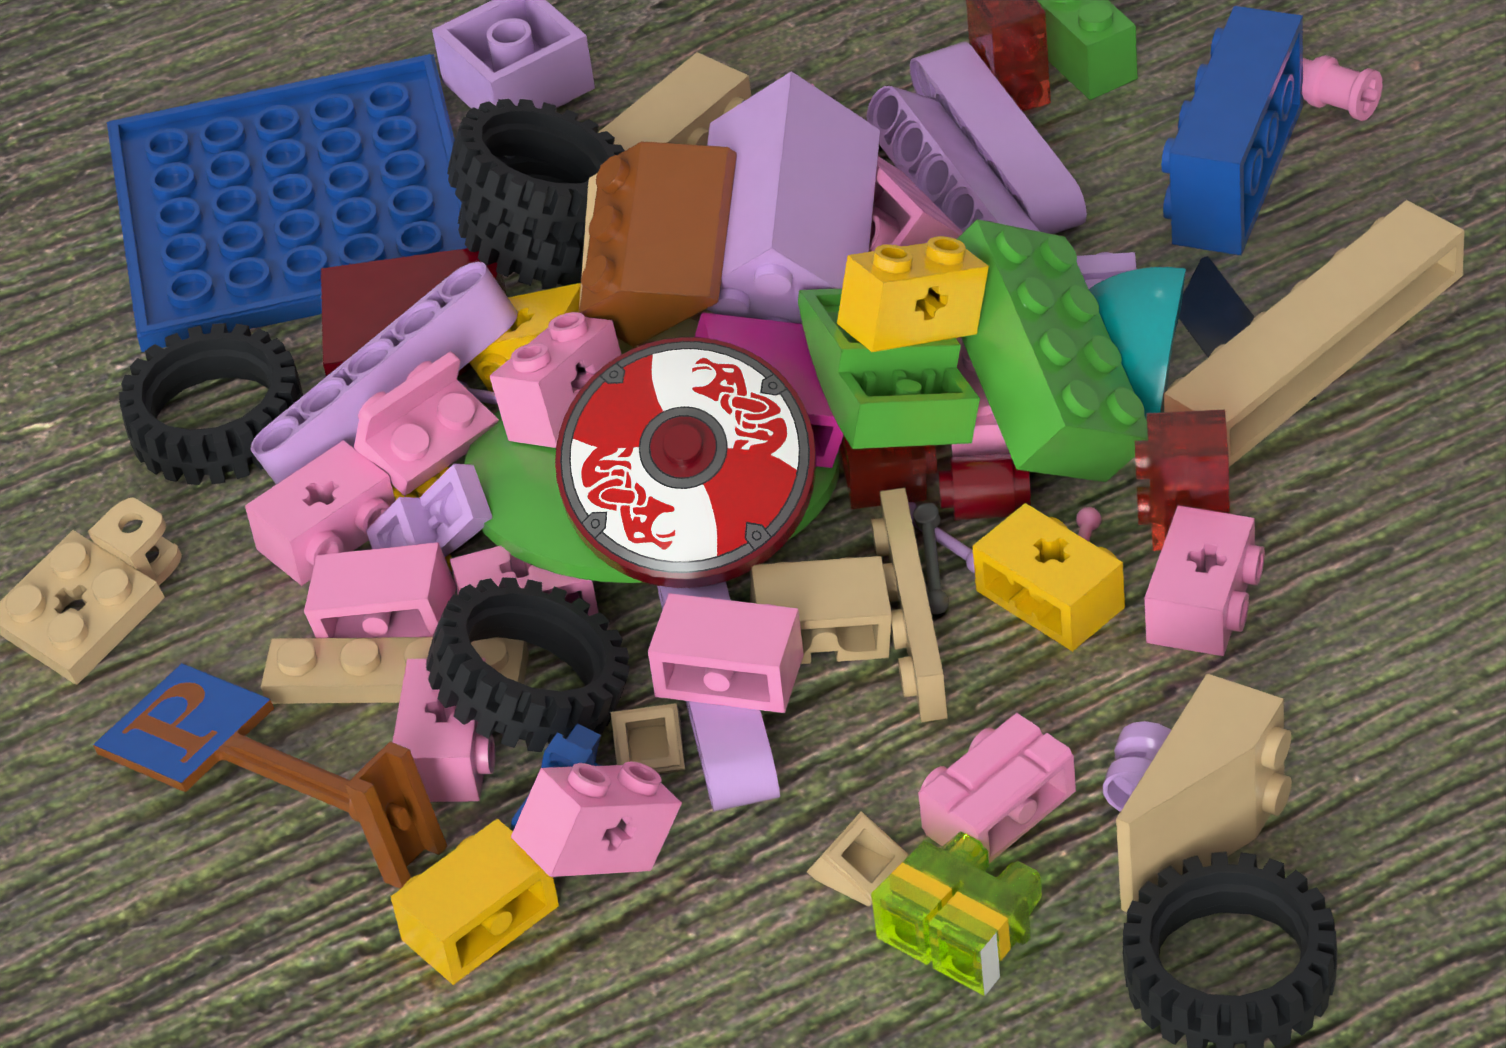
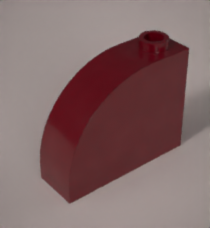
M468 248L321 268L323 366L326 376L450 274L469 263L481 262L478 259L479 251L470 252ZM498 263L487 265V268L506 294L504 277L496 272ZM468 363L460 369L457 377L471 369V364Z

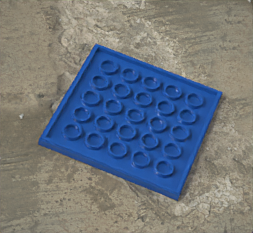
M434 54L107 122L136 332L141 352H145L154 344L165 348V338L174 333H177L182 340L190 338L188 329L201 326L203 334L211 333L212 324L225 323L228 333H231L236 324L248 325L250 329L320 315L322 314L321 268L467 248L465 246L466 238L460 237L458 231L459 224H457L462 201L455 195L456 188L450 187L448 181L449 174L447 172L455 139Z

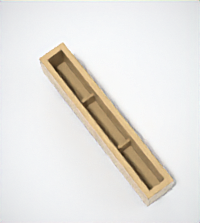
M1408 200L1404 201L1387 216L1377 219L1367 232L1347 248L1338 250L1327 264L1308 279L1298 282L1288 295L1268 311L1259 313L1249 326L1226 344L1219 345L1214 349L1209 358L1185 377L1176 379L1164 393L1165 439L1219 471L1224 472L1463 276L1464 230Z

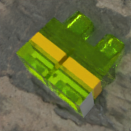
M961 831L941 848L924 840L871 893L876 937L926 965L932 961L933 969L985 996L1000 978L999 963L1016 942L1024 945L1031 939L1029 915L1042 897L1041 876L1037 870L1019 861L1010 863L997 878L986 873L985 870L989 867L988 850L979 840Z

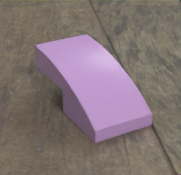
M453 464L420 498L399 497L366 532L372 549L438 542L444 557H446L483 529L484 523L492 519V514L474 465Z

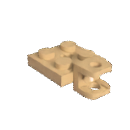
M132 497L116 504L88 530L93 542L72 530L0 601V635L72 683L78 685L165 598L159 586L177 568L181 561L182 553L177 544H173L162 537L166 529V522L162 514ZM132 520L143 521L140 528L131 533L122 532L123 527ZM150 551L159 552L158 557L149 563L145 554ZM83 599L85 602V606L79 611L70 608L63 612L65 607L73 601Z

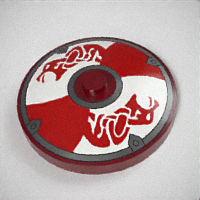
M700 337L663 339L636 347L616 357L596 372L580 389L572 401L559 431L555 458L556 479L563 506L576 533L585 545L610 567L626 576L656 586L671 588L710 586L726 582L751 571V566L764 563L793 535L805 515L814 490L816 478L814 434L807 411L795 389L776 368L761 357L744 348L716 339Z

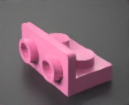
M452 351L433 363L431 361L421 363L409 374L405 382L386 394L382 391L373 395L362 406L358 414L359 423L354 448L386 472L390 477L391 484L404 496L467 454L470 445L498 423L499 420L457 380L461 360Z

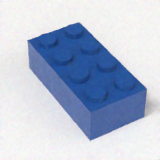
M1234 6L1225 27L1215 30L1211 44L1209 64L1202 63L1199 66L1195 80L1193 100H1185L1183 102L1179 115L1178 134L1176 138L1169 137L1166 140L1162 154V172L1170 174V184L1164 198L1163 216L1165 219L1171 220L1173 245L1242 256L1303 108V15Z

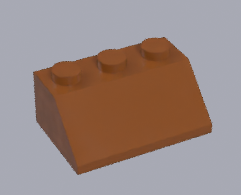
M641 141L619 155L608 158L600 165L596 176L597 191L593 218L589 225L590 239L586 266L581 277L583 287L579 313L589 318L612 320L617 338L634 348L719 302L737 156L735 151L729 147Z

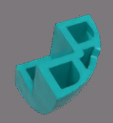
M1151 267L1131 270L1109 277L1089 289L1098 302L1099 314L1110 339L1121 354V364L1132 389L1144 406V416L1155 438L1152 442H1157L1164 412V393L1167 391L1172 346L1181 311L1185 268Z

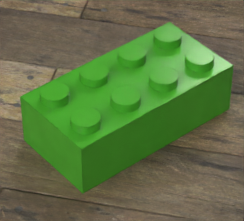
M977 219L957 240L963 242L966 249L986 263L989 268L977 334L961 338L1017 470L1107 482L1155 438L1144 416V406L1139 397L1134 393L1121 364V354L1111 341L1099 314L1098 302L1089 291L1077 264L1076 252L1064 236Z

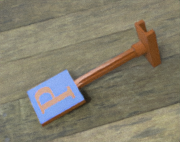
M183 663L93 744L98 755L183 792H187L217 762L226 760L349 812L350 817L361 824L384 882L399 889L411 879L407 866L424 849L440 855L448 847L410 749L390 741L351 780H348L245 737L274 710L271 699Z

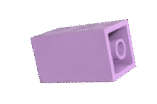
M792 71L710 123L707 146L729 147L737 153L719 302L707 308V310L714 314L802 324L798 306L799 290L841 289L843 287L847 256L869 252L880 129Z

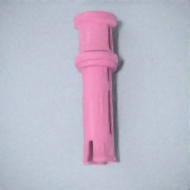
M1327 55L1317 57L1313 61L1303 58L1302 95L1308 104L1318 108L1324 107L1326 104L1348 110L1352 118L1360 121L1367 120L1373 114L1379 103L1383 87L1380 72L1370 68L1364 69L1362 72L1339 66L1337 59Z

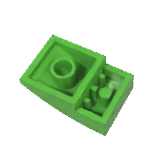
M842 288L799 290L798 306L810 356L829 408L852 449L972 443L980 397L957 368L961 344L956 338L871 352L837 325Z

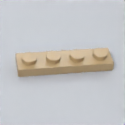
M905 488L880 491L882 518L871 519V528L876 556L889 557V563L883 564L889 602L897 601L899 608L891 610V635L894 650L907 648L908 657L898 658L904 698L916 696L921 722L947 719L943 669Z
M433 637L271 639L261 683L263 696L271 699L272 704L399 703L407 659H427ZM495 637L471 642V645L481 658H485L488 665L505 677L524 684L529 655L525 641Z

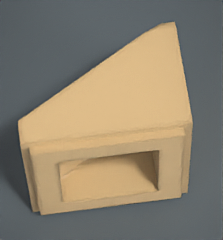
M677 703L611 712L617 765H623L625 762L630 761L638 762L649 766L658 774L685 770L681 720Z
M861 811L806 872L816 881L869 907L872 904L871 893L888 876L891 883V873L902 862L907 864L912 857Z

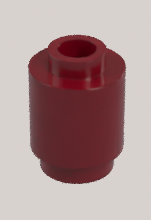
M1010 453L950 457V470L938 471L941 509L953 508L954 521L1003 518L1010 516L1025 503L1031 506L1029 471L1017 470Z

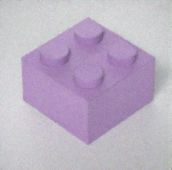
M491 0L432 29L442 82L471 109L473 107L479 109L481 103L488 101L496 106L498 99H510L515 106H518L520 99L532 100L535 108L541 109L543 102L556 105L557 108L595 89L586 34L546 0Z

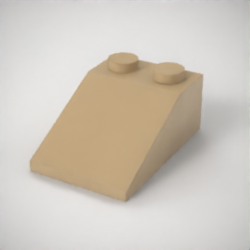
M1210 674L1205 675L1116 818L1121 910L1127 912L1132 900L1139 901V890L1147 881L1158 886V873L1171 865L1182 875L1183 860L1197 855L1203 867L1211 866V853L1227 852L1228 857L1255 840L1271 814L1279 816L1288 801L1292 784L1291 777L1286 776L1284 773V761L1291 743V731L1284 729V698Z

